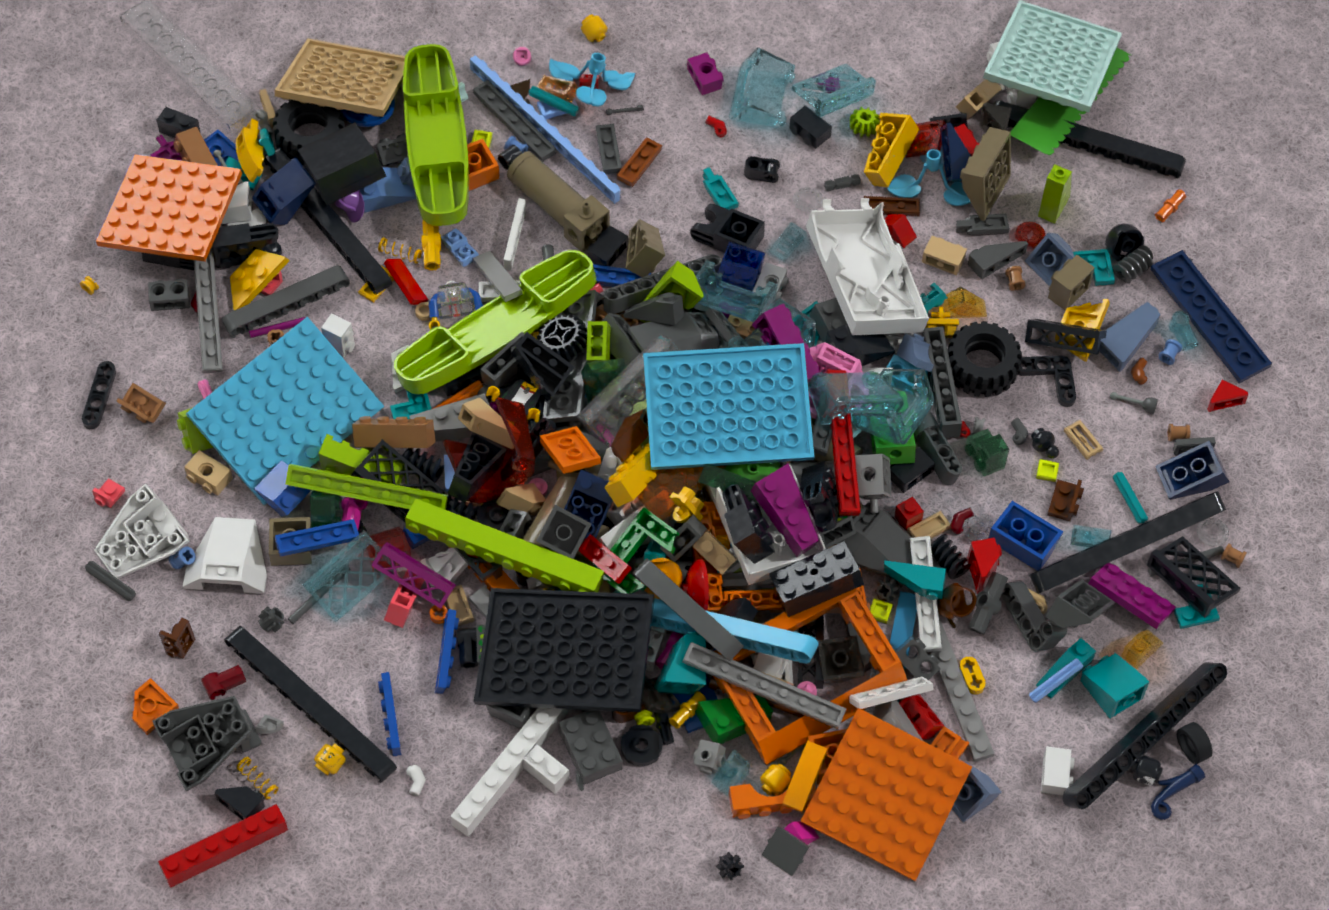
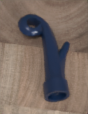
M1194 764L1185 773L1174 778L1158 781V785L1168 786L1152 801L1151 810L1157 819L1166 820L1172 814L1171 807L1164 802L1165 800L1188 786L1199 783L1206 777L1199 765ZM1158 807H1163L1166 812L1161 813Z

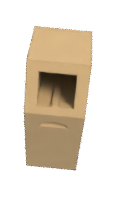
M985 79L956 108L960 112L966 113L967 120H969L1001 90V86L998 83Z
M480 397L462 405L458 420L470 431L510 449L515 447L519 433Z

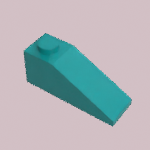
M884 561V572L927 599H942L946 577L945 568Z
M1080 638L1058 659L1036 686H1040L1074 659H1079L1083 668L1048 693L1047 696L1052 699L1093 661L1096 650L1084 639Z

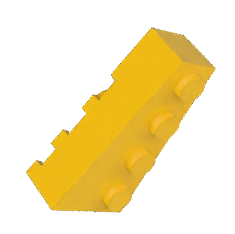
M880 113V123L876 126L875 130L877 134L871 144L873 147L872 152L868 155L864 173L872 185L889 187L919 131L911 115Z
M649 443L642 446L639 445L616 468V473L609 477V482L604 488L617 507L633 501L647 487L646 484L657 476L656 473L659 470H651Z

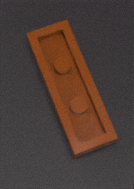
M646 137L617 174V180L633 188L661 152L662 145Z

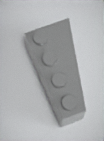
M485 393L411 415L409 418L426 417V419L433 420L436 442L447 439L460 440L461 438H470L472 431L458 420L462 405L479 397L488 405L489 403Z

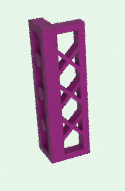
M388 542L383 545L371 565L440 609L456 586L450 580ZM383 554L391 559V567L384 568L378 564ZM405 567L408 569L410 577L402 579L398 576L396 568ZM414 579H424L427 588L418 589L415 586ZM439 588L446 593L441 602L433 598L431 590Z

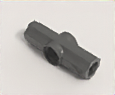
M743 571L721 574L723 581L722 592L773 588L770 579L748 585Z
M992 571L984 591L979 592L976 596L977 608L968 626L970 630L982 635L985 634L992 615H996L1001 609L1002 602L999 599L1008 580L1006 576Z

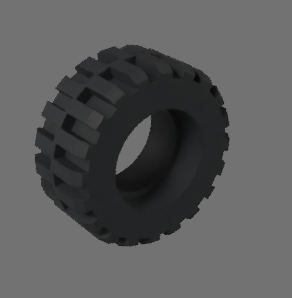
M289 99L288 103L285 102L280 106L281 109L277 110L273 119V131L277 148L280 147L291 160L297 158L303 166L305 165L298 149L345 127L341 110L328 106L322 107L312 103H301ZM309 123L325 127L323 131L313 136H301L294 132L298 127Z
M982 321L980 324L973 322L970 323V326L964 325L960 328V331L958 330L953 334V338L950 339L948 345V355L953 380H955L954 385L958 389L960 387L964 388L963 392L967 394L973 392L974 396L977 397L980 394H985V397H991L992 393L999 395L1002 394V389L1007 391L1017 378L1022 358L1021 346L1018 341H1015L1016 337L1012 333L1009 334L1008 329L1005 327L1000 328L998 327L999 324L996 323L987 324V321ZM975 350H985L996 355L1001 363L990 368L979 367L973 364L966 355Z

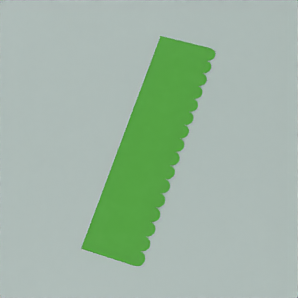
M1116 48L1098 90V95L1102 94V88L1108 87L1107 81H1112L1114 79L1113 75L1119 73L1117 68H1123V62L1129 61L1128 55L1131 56V54ZM1039 97L1011 130V136L1044 154L1051 155L1054 153L1053 148L1059 147L1058 141L1065 139L1063 134H1069L1070 128L1075 127L1064 120L1075 123V121L1081 120L1080 114H1085L1086 112Z

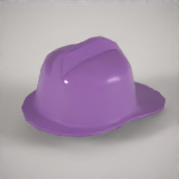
M360 190L334 202L337 207L346 212L351 222H358L362 218L364 200Z

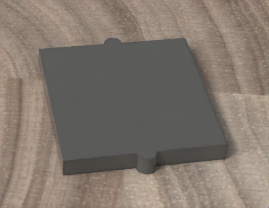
M778 826L772 837L768 839V844L762 856L793 876L798 866L804 862L803 858L810 846L781 826Z

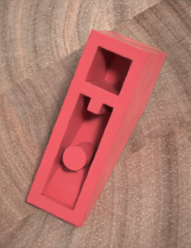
M407 569L405 575L403 576V578H408V577H410V576H409L408 569ZM422 578L414 579L415 586L421 589L425 580ZM399 584L390 601L384 621L403 628L418 594Z

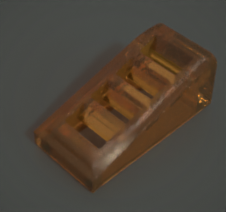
M543 75L537 85L538 88L570 103L574 100L578 89L573 81Z

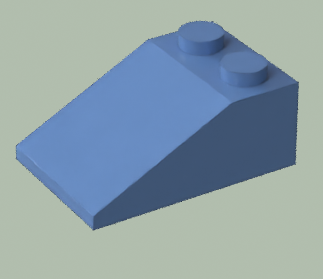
M382 167L387 177L360 189L364 200V213L416 199L414 189L406 184H402L397 173L398 168Z

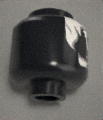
M1143 755L1131 767L1130 771L1134 772L1133 779L1135 781L1152 786L1154 783H1158L1163 768L1159 760Z

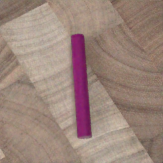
M306 317L250 330V338L266 335L273 329L282 331L294 328Z

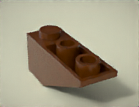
M645 409L624 419L611 445L613 454L621 462H624L649 436L648 418Z

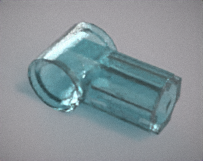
M1176 311L1169 322L1168 328L1182 345V351L1191 350L1198 346V341L1190 327L1189 315L1184 311Z

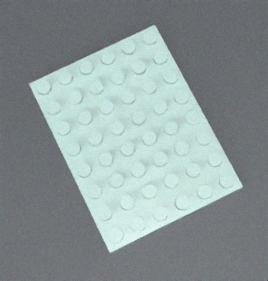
M1019 0L984 72L983 78L993 83L1005 85L1008 88L1021 90L1026 94H1033L1045 100L1055 101L1061 105L1070 106L1079 111L1089 113L1122 33Z

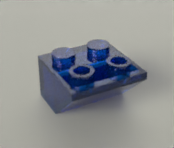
M729 242L717 273V282L752 294L762 271L765 252Z

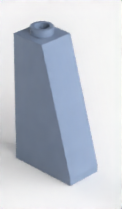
M1146 302L1107 329L1106 338L1100 341L1099 352L1119 372L1125 368L1158 324L1161 315L1158 309L1149 302Z

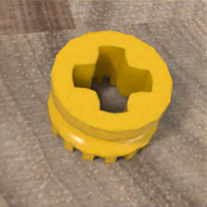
M86 276L84 278L85 281L80 282L81 288L90 295L94 293V290L99 289L97 282H94L95 280L90 278V276Z

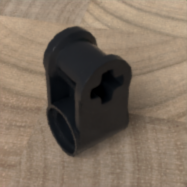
M748 157L745 161L744 176L750 180L776 183L779 180L777 173L780 168V162L773 158Z

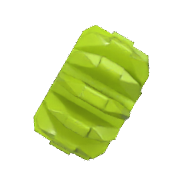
M862 106L859 110L855 109L849 119L850 129L853 130L854 135L860 133V137L863 134H866L868 138L870 134L875 135L876 126L880 123L876 109L871 111L869 107L863 109Z

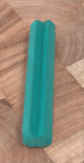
M532 86L529 90V96L565 113L576 116L579 112L578 106L536 86Z
M1117 472L1113 475V480L1137 523H1145L1148 520V516L1124 473Z

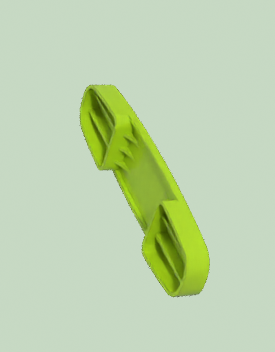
M438 44L419 45L407 52L403 69L405 131L412 182L422 219L433 226L452 225L465 218L469 201L468 148L459 86L449 51L444 46Z
M578 250L563 251L520 274L519 280L521 284L518 286L522 289L523 295L507 302L501 296H498L448 329L442 326L431 329L396 357L394 369L400 384L412 394L428 393L493 358L520 332L531 334L594 287L596 273L593 262L588 256Z

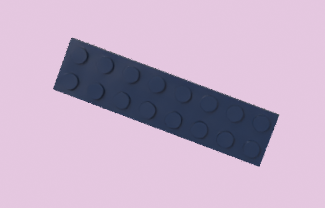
M1183 250L1151 265L1150 270L1239 384L1271 367L1272 362Z

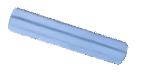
M1074 659L1030 692V698L1034 702H1038L1082 669L1083 665L1080 660Z

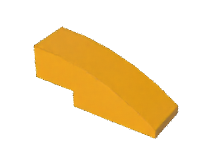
M807 741L782 805L801 813L803 812L826 757L827 748Z

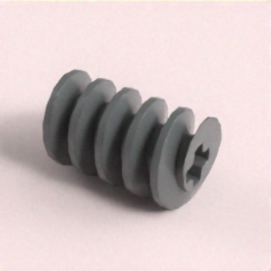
M1145 245L1139 246V248L1112 266L1114 274L1125 283H1131L1132 280L1142 275L1143 272L1153 265L1152 251Z

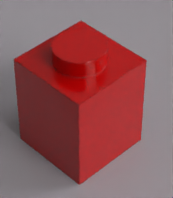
M912 496L896 505L894 517L907 531V528L922 521L924 511Z

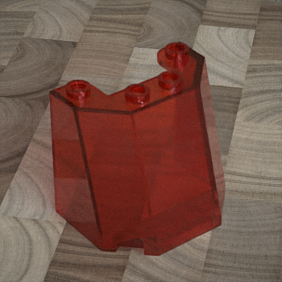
M499 397L495 399L514 448L510 449L501 445L507 448L501 468L468 502L481 504L497 499L506 488L524 484L534 474L535 456L523 403ZM446 439L443 441V445L455 472L467 444Z

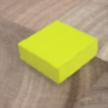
M474 129L471 143L483 139L489 148L493 132Z
M1040 459L1036 478L1056 482L1059 463Z
M874 598L870 612L876 621L887 624L893 604Z

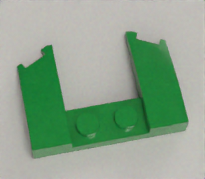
M643 507L611 548V551L625 563H628L649 536L673 554L675 551L673 544L675 537L679 536V533ZM604 572L603 579L621 593L633 594L639 589L643 591L647 588L630 573L618 584Z

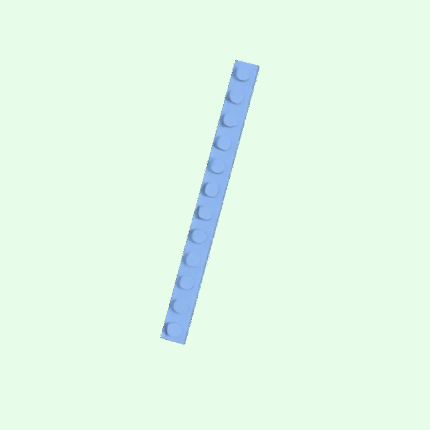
M476 55L470 58V69L483 82L488 80L559 153L614 204L620 200V188L616 183H612L603 171H599L591 160L585 158L579 149L571 145L568 138L563 137L555 126H551L543 115H539L531 104H527L519 93L513 91L507 82L499 78L497 72L492 71L484 60H480Z

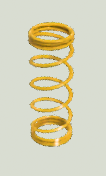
M381 238L378 245L379 252H383L381 247L384 246V251L388 254L385 250L388 239ZM394 241L393 247H392V249H391V250H392V254H393L394 257L397 256V255H394V253H393V249H394V246H395V243H396L395 241ZM404 244L401 245V249H400V257H401V259H405V258H402V256H401V252H402V248H403V245H404ZM410 247L409 252L407 254L408 260L410 262L413 261L415 264H417V256L419 259L421 258L422 250L417 249L414 253L413 260L411 261L409 258V254L412 247Z
M245 757L237 764L236 769L241 771L242 775H247L243 774L242 771L245 765H250L251 759ZM244 761H246L243 767L239 768ZM254 766V767L250 770V772H249V774H248V777H247V780H248L249 782H253V781H254V780H249V775H250V773H251L252 770L255 771V770L257 769V766ZM261 772L254 781V787L260 788V793L264 794L265 799H270L271 797L268 794L274 789L273 793L276 794L279 788L276 785H272L265 793H262L263 785L267 784L270 778L265 780L262 786L256 787L255 782L257 778L264 774V772Z

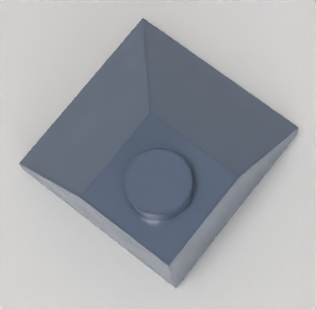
M1047 233L1025 262L1050 286L1052 275L1057 270L1060 271L1068 259L1072 260L1074 254L1071 246L1059 234Z
M972 767L952 809L962 822H965L990 805L1002 792L988 775Z

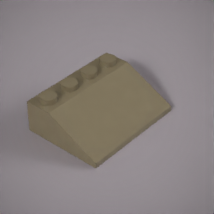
M989 127L986 134L982 135L980 144L976 145L972 157H969L966 167L960 173L962 188L982 221H985L1011 176V132Z

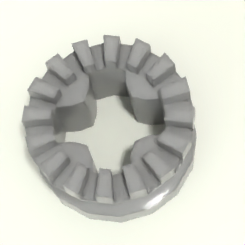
M975 417L972 434L978 433L980 436L982 435L985 418L979 420L978 417Z

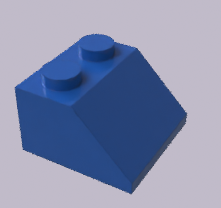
M282 460L257 484L254 490L281 517L288 516L311 490L285 485L288 464Z

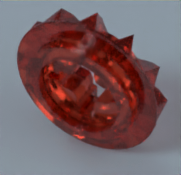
M1035 222L1021 223L1015 232V238L1018 242L1026 241L1028 246L1032 248L1037 246L1046 236L1043 227ZM1032 230L1033 236L1031 239H1028L1027 236Z

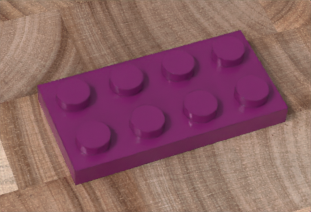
M1110 562L1104 565L1088 583L1155 629L1176 608L1169 600L1162 598L1151 588L1144 586L1133 576L1126 574L1118 566Z

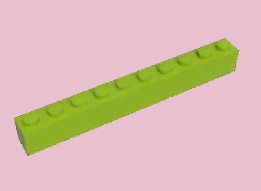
M419 499L414 500L405 517L406 528L412 533H420L433 541L443 542L451 548L464 550L469 555L482 557L487 562H495L508 570L513 569L526 577L536 578L544 584L557 586L562 591L598 592L603 583V570Z

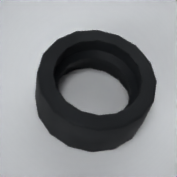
M1191 722L1177 730L1176 735L1179 746L1191 763L1199 764L1212 757L1213 749L1210 739L1198 723Z

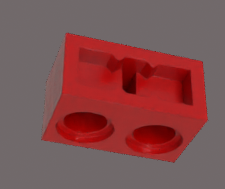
M920 694L905 697L899 703L922 740L931 739L944 727V724Z

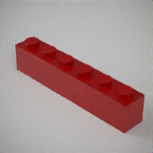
M275 804L158 861L169 887L172 888L288 831L287 824L278 805Z

